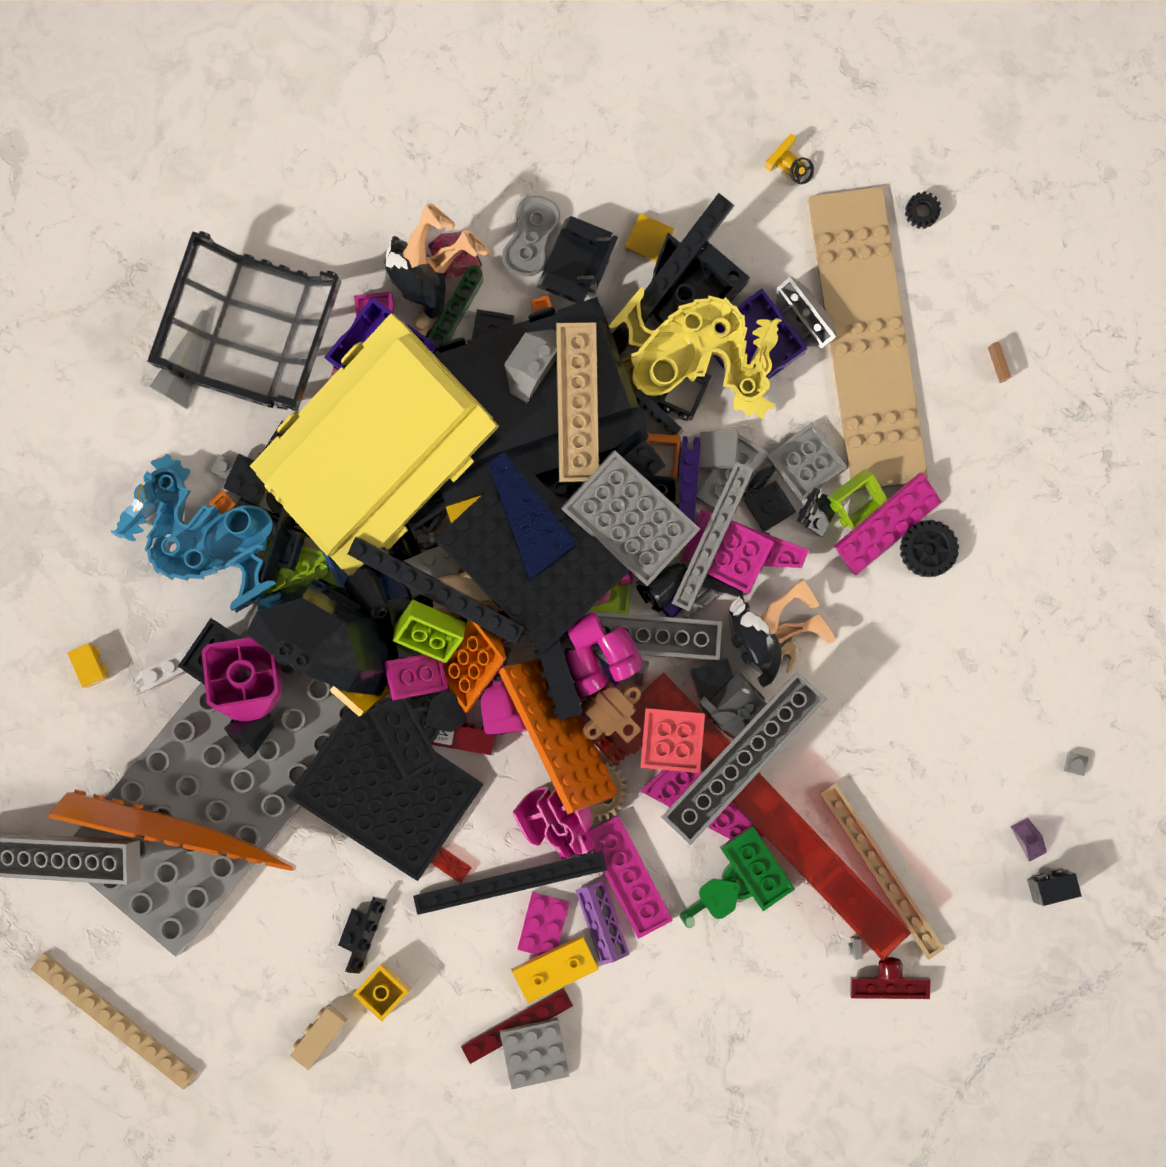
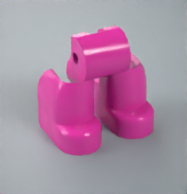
M596 611L579 619L567 631L576 649L570 651V648H568L565 652V659L579 697H586L597 692L606 685L608 679L597 655L592 650L591 645L598 643L609 664V670L615 681H621L634 675L642 667L643 659L627 630L618 625L616 630L608 634Z
M504 664L500 666L481 697L482 718L486 734L502 735L527 731L503 680L496 681L497 676L500 675L499 670L507 667Z
M547 786L537 788L526 794L513 810V816L524 837L536 846L541 845L546 837L549 844L557 849L561 859L570 858L576 854L588 853L592 848V838L589 829L592 826L593 817L590 807L567 814L556 789L551 793Z

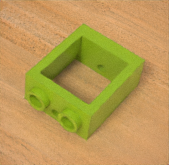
M865 469L828 496L831 501L830 506L832 510L838 513L840 517L838 520L841 525L851 530L888 500L874 474ZM864 484L872 500L849 517L841 501Z

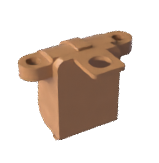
M607 679L606 685L603 688L584 697L580 705L583 711L591 718L583 728L586 737L594 740L603 732L609 736L616 731L626 742L631 741L641 731V728L630 717L636 711L633 704L639 700L641 696L640 690L635 685H628L620 692ZM626 725H632L634 728L633 732L629 735L623 733ZM591 729H595L593 733H589Z

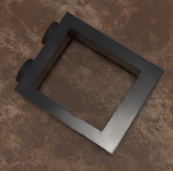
M706 373L704 377H696L694 380L702 384V388L691 412L666 402L665 399L668 393L661 395L658 406L666 413L674 412L678 414L677 417L682 420H693L712 376Z

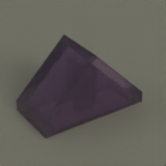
M1029 818L1010 826L1029 862L1047 853L1043 836Z

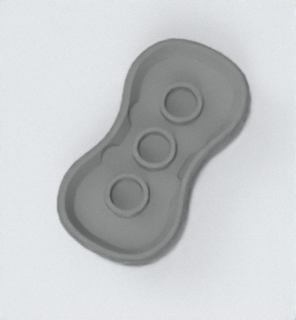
M528 196L521 201L516 213L517 226L515 233L504 247L502 253L504 266L509 271L521 276H534L543 269L546 262V243L548 237L557 227L560 220L558 206L550 199L541 196Z

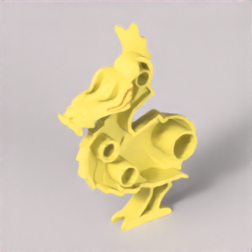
M641 287L608 326L614 329L621 324H625L628 330V345L639 348L638 352L630 355L634 367L632 380L636 388L646 395L656 396L668 393L685 377L689 378L692 382L696 377H704L711 355H717L723 360L725 366L722 387L730 388L734 394L733 410H742L748 417L756 414L760 419H764L767 410L775 408V404L766 400L763 395L770 387V381L766 377L772 368L769 352L778 341L777 331L779 329L777 324L782 322L781 319L776 318L773 321L761 319L756 321L762 327L752 332L753 335L759 338L753 341L757 349L749 364H747V354H745L747 343L744 340L747 332L745 316L741 315L736 305L733 306L726 297L720 299L708 296V299H695L692 303L679 306L678 311L668 316V319L656 330H649L644 326L641 316L640 301L644 296V289ZM716 324H721L724 327L723 333H718L715 330Z

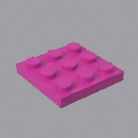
M731 521L708 574L749 594L775 542Z

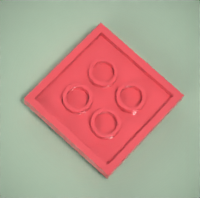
M645 708L640 768L700 773L705 713Z

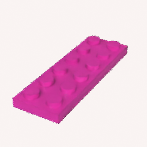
M919 472L833 547L852 574L857 575L942 501L925 475Z
M616 816L589 830L592 838L593 852L603 851L607 871L603 872L638 939L673 921L620 817Z

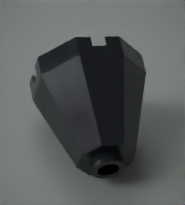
M269 713L257 720L233 721L225 726L224 730L232 741L237 744L239 750L250 759L256 754L274 728L273 722L275 720Z

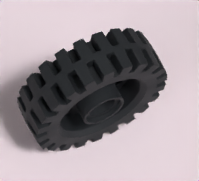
M925 520L918 522L910 527L902 537L900 545L902 562L906 564V568L909 571L911 570L915 575H920V577L929 578L942 575L956 562L959 554L958 539L954 536L953 530H950L949 526L942 524L940 521ZM926 544H930L933 547L932 554L926 552Z

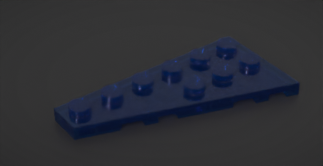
M503 452L489 462L488 466L527 570L529 580H531L577 545V542Z

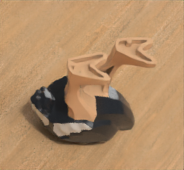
M428 203L421 213V219L417 228L409 236L408 243L397 236L391 238L384 264L387 276L391 279L392 284L401 291L403 297L411 302L424 305V313L430 319H434L442 312L445 302L446 285L443 273L455 257L463 250L474 257L478 254L488 256L490 250L471 231L464 230L455 244L450 247L441 248L433 256L428 255L425 252V239L431 225L440 230L442 227L453 229L456 226L453 220L434 204Z
M803 579L793 585L784 596L772 602L767 611L761 616L751 613L749 604L740 595L733 601L729 609V624L732 635L730 639L735 648L739 647L743 653L740 655L746 665L749 664L750 667L761 674L757 677V680L762 688L771 685L778 675L782 660L780 643L801 632L810 631L817 634L828 644L836 641L834 634L819 614L804 623L794 624L785 622L778 626L782 610L793 599L801 600L811 609L819 606L817 599Z

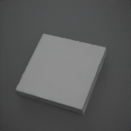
M739 431L701 432L699 469L733 468L738 461Z

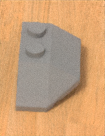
M790 276L776 288V307L785 322L794 329L806 346L822 349L837 337L832 318L806 286Z
M555 330L526 332L504 364L510 393L525 403L529 402L557 359Z

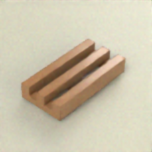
M995 342L988 347V351L999 383L1006 382L1011 375L1000 343Z

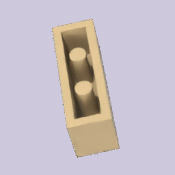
M331 1005L326 1009L322 1007L315 1016L318 1018L314 1025L310 1023L303 1032L306 1035L302 1041L298 1039L291 1047L293 1052L290 1056L307 1070L313 1066L348 1020Z

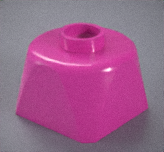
M251 637L207 644L204 647L202 659L206 699L210 707L233 720L252 721L266 716L277 706L283 693V681L276 657L267 652Z

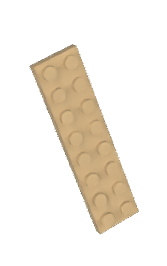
M556 323L559 482L586 481L599 467L596 323Z

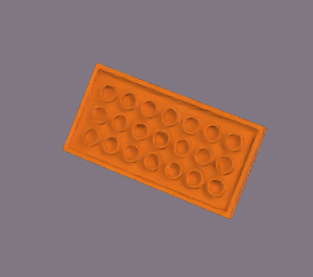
M533 660L500 669L501 678L567 814L618 796L619 793L616 785L612 781L593 740L588 739L583 732L585 724L582 716L560 721L559 717L555 718L552 707L556 705L554 699L549 700L546 690L549 684L547 680L543 681L540 669H543L542 662Z

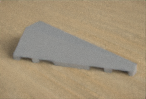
M201 310L191 326L205 332V325L209 314ZM187 331L168 360L196 373L202 348V337ZM161 369L149 387L185 409L188 408L190 392H192V381L185 379L186 376L182 379L170 374L167 370Z

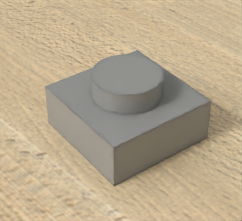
M218 455L209 471L227 480L234 462Z
M1068 752L1063 771L1085 776L1089 757Z
M851 937V943H848L849 955H852L855 960L863 959L861 939L859 937Z

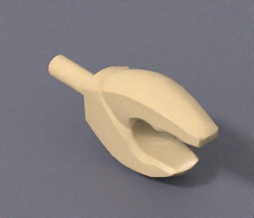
M796 635L790 637L789 642H784L781 645L782 659L785 656L789 658L786 673L792 670L797 660L796 644H793Z

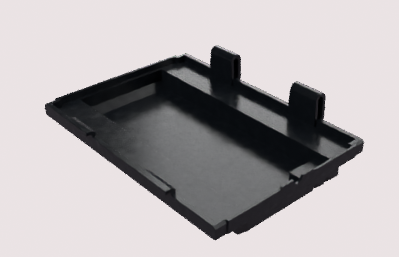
M598 297L559 309L557 314L554 307H549L528 316L529 320L467 340L468 344H466L465 338H456L440 344L438 350L432 352L493 417L492 419L499 426L470 456L474 460L471 466L455 482L448 479L440 488L446 506L483 495L519 461L536 477L559 470L557 359L528 403L510 393L504 364L526 332L551 329L556 331V323H596L599 460L638 430L646 439L649 438L646 424Z

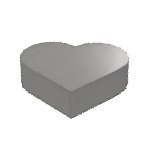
M643 661L641 669L636 673V685L643 687L649 662Z

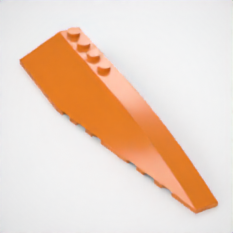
M75 789L74 792H67L48 815V818L127 837L144 836L146 841L160 842L161 840L164 841L165 845L177 847L183 845L184 849L213 855H223V853H226L227 858H246V861L250 863L261 864L263 862L266 866L294 871L297 867L261 847L223 831L183 818L143 809L144 805L132 803L130 806L124 804L125 801L113 798L110 801L105 800L106 796L100 794L89 796L86 795V791Z

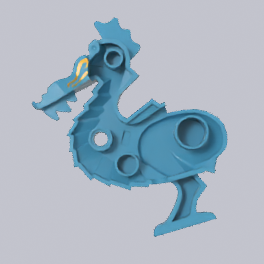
M165 454L160 460H152L151 465L156 470L152 473L148 471L143 477L145 484H139L135 488L132 505L122 512L120 521L117 523V529L111 530V533L118 538L136 541L132 534L144 532L139 524H145L148 517L157 513L158 515L152 523L153 528L146 536L148 540L144 549L148 554L149 562L152 563L157 574L162 573L171 580L174 578L186 581L189 579L204 580L205 576L217 574V571L228 567L240 568L242 571L241 588L238 597L230 605L231 611L235 610L238 613L258 601L261 596L265 595L264 591L276 585L275 581L263 583L260 581L265 562L255 555L259 551L266 550L267 540L273 533L274 525L269 513L261 507L246 505L221 514L214 505L210 508L203 505L188 525H185L183 513L186 499L191 491L186 489L184 482L188 478L190 470L183 468L180 460H171L169 454ZM176 543V549L171 552V545Z

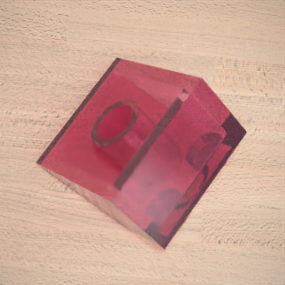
M462 232L440 234L428 244L432 256L441 248L450 247L455 244ZM463 250L443 273L444 278L458 277L464 274L468 267L473 265L481 267L482 264L478 255L474 257Z

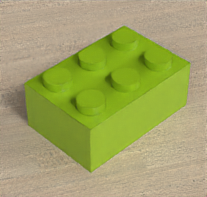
M412 600L395 624L393 641L446 663L464 639L465 622Z

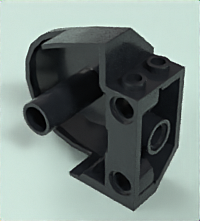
M669 232L658 256L652 280L680 244ZM707 242L651 315L654 324L659 327L668 319V316L678 311L679 306L692 303L695 299H708V296L720 299L726 297L731 303L749 283L750 277L712 244Z

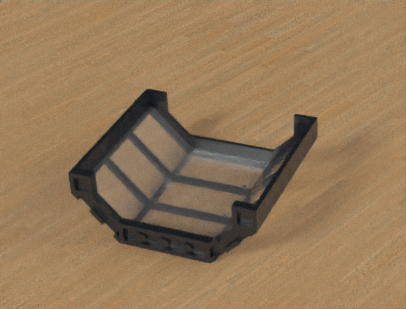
M192 231L147 362L158 369L167 370L170 374L183 379L186 376L185 379L192 381L193 384L268 408H273L276 405L278 409L298 411L341 285L338 274L328 270L327 272L320 271V276H308L306 272L301 270L294 272L285 265L280 264L278 267L265 259L259 261L246 253L243 255L237 254L215 243L210 234L204 231H199V233Z

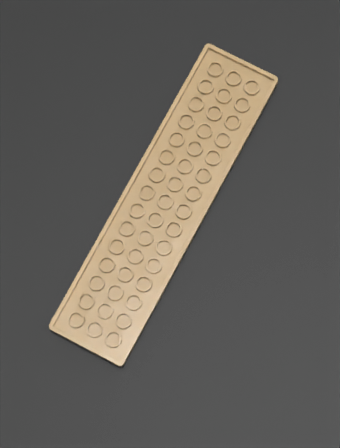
M881 187L810 196L808 208L823 307L832 318L837 337L829 343L849 477L852 479L865 469L874 474L881 488L905 485L919 472L923 473L928 479L883 189ZM863 484L861 487H859V488H858L857 490H855V491L867 490V489H866L865 485Z

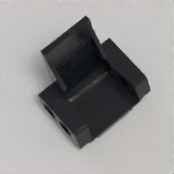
M570 216L566 218L536 287L576 304L583 302L588 291L596 294L618 237L612 236L613 233L576 217Z

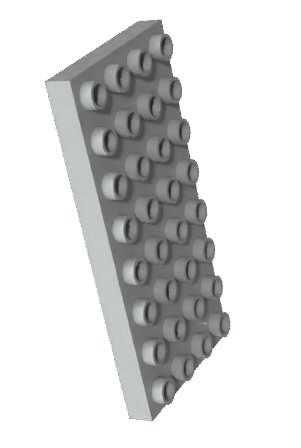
M246 629L240 635L241 638L250 637L246 634ZM279 663L283 681V693L277 706L270 712L275 720L273 722L274 728L256 754L248 759L224 730L225 726L236 720L228 718L207 704L205 685L200 683L109 792L105 800L121 799L125 801L124 804L130 806L132 803L144 805L143 809L190 820L223 831L267 850L302 808V806L289 799L287 795L348 709V706L330 691L333 687L332 685L305 674L300 675L293 671L292 666ZM81 826L73 836L140 840L141 880L128 885L88 883L175 957L182 954L255 865V863L246 861V858H227L226 853H223V855H213L184 849L183 845L179 847L165 845L164 841L161 840L160 842L146 841L144 836L132 838L86 826Z

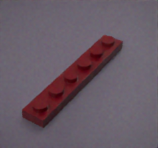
M562 988L461 1045V1048L469 1063L472 1064L503 1046L500 1030L549 1020L573 1007V1003L565 988Z

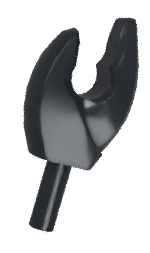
M771 466L760 470L751 480L750 484L752 486L743 496L746 498L754 489L758 491L772 477L776 468Z

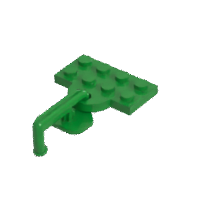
M752 825L720 846V849L730 863L724 868L722 879L713 878L702 885L699 889L700 899L680 913L679 917L687 928H692L695 925L693 916L704 908H707L714 918L722 919L735 910L737 899H747L753 896L761 910L765 911L795 890Z

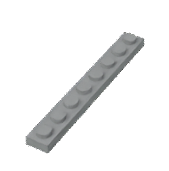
M738 462L735 463L672 604L691 611L754 473V469Z

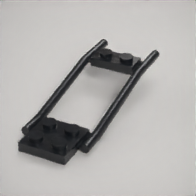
M241 454L237 455L223 489L241 496L237 504L239 506L252 505L260 507L258 505L266 490L265 484L250 467L255 460ZM264 509L269 513L272 520L278 523L280 515ZM294 524V531L304 533L310 538L299 524Z

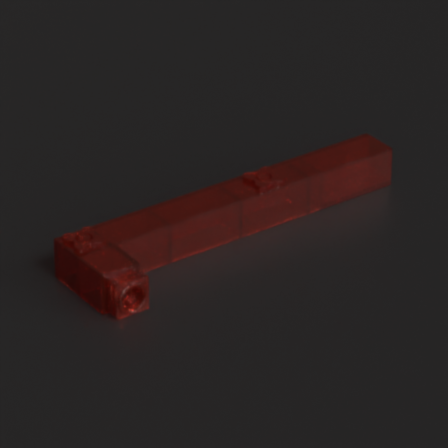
M663 672L641 693L639 700L633 704L636 711L630 717L641 728V731L629 742H626L616 731L609 736L606 734L603 736L602 734L600 736L601 739L595 741V745L617 766L621 760L625 759L626 755L629 756L631 753L634 755L642 748L645 708L702 712ZM706 716L704 720L700 766L702 772L730 743ZM626 725L623 733L625 735L631 734L634 729L633 726ZM760 773L732 800L731 803L882 961L911 934L899 919Z

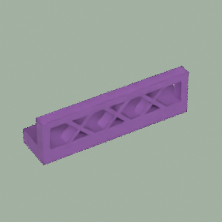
M604 880L575 890L601 965L613 963L630 955ZM596 887H599L602 893L600 898L596 895L594 889ZM603 906L607 908V917L602 913ZM609 925H612L614 928L613 935L609 933ZM616 943L619 944L622 951L619 955H617L615 950Z

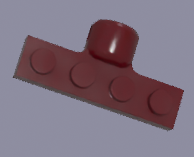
M884 957L879 960V973L877 976L850 977V997L860 999H930V978L903 977V963L901 960L895 957Z

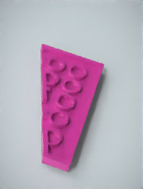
M703 509L700 510L695 523L700 530L687 543L680 561L681 563L691 562L713 513ZM737 523L775 542L763 566L803 567L809 552L808 549Z
M661 770L640 792L670 807L697 779L702 771L700 770V773ZM730 803L708 828L728 839H732L752 824ZM755 828L759 836L762 838L763 835Z

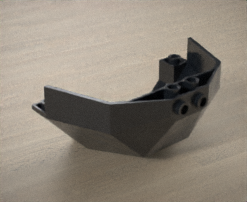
M320 577L311 578L260 597L248 621L246 634L267 652L276 657L277 662L292 666L293 671L300 675H308L346 692L381 696L388 683L384 662L393 660L385 617L380 619L373 618L347 592Z

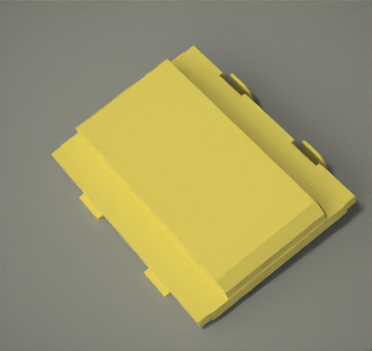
M392 313L364 343L359 342L347 352L341 360V363L347 366L345 368L341 367L300 412H293L277 429L280 434H283L282 437L277 436L250 465L265 484V488L276 497L275 499L284 506L283 508L327 556H330L342 570L352 576L357 573L356 570L366 565L347 554L354 538L360 537L380 549L385 547L389 550L408 531L404 525L448 479L455 482L471 466L474 460L470 456L499 427L492 419L493 417L407 325Z

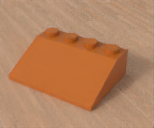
M470 620L465 624L464 639L446 663L442 662L448 689L455 694L458 703L466 713L471 710L506 659L501 637Z

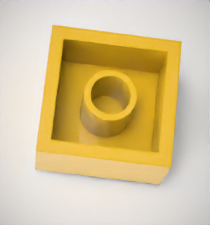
M382 962L353 995L382 1022L411 988Z

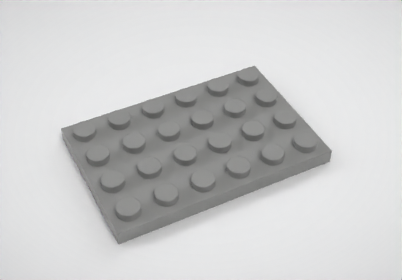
M615 450L561 507L587 533L595 536L646 586L657 577L700 530L693 521Z

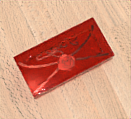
M444 847L440 848L431 861V864L460 884L472 868Z

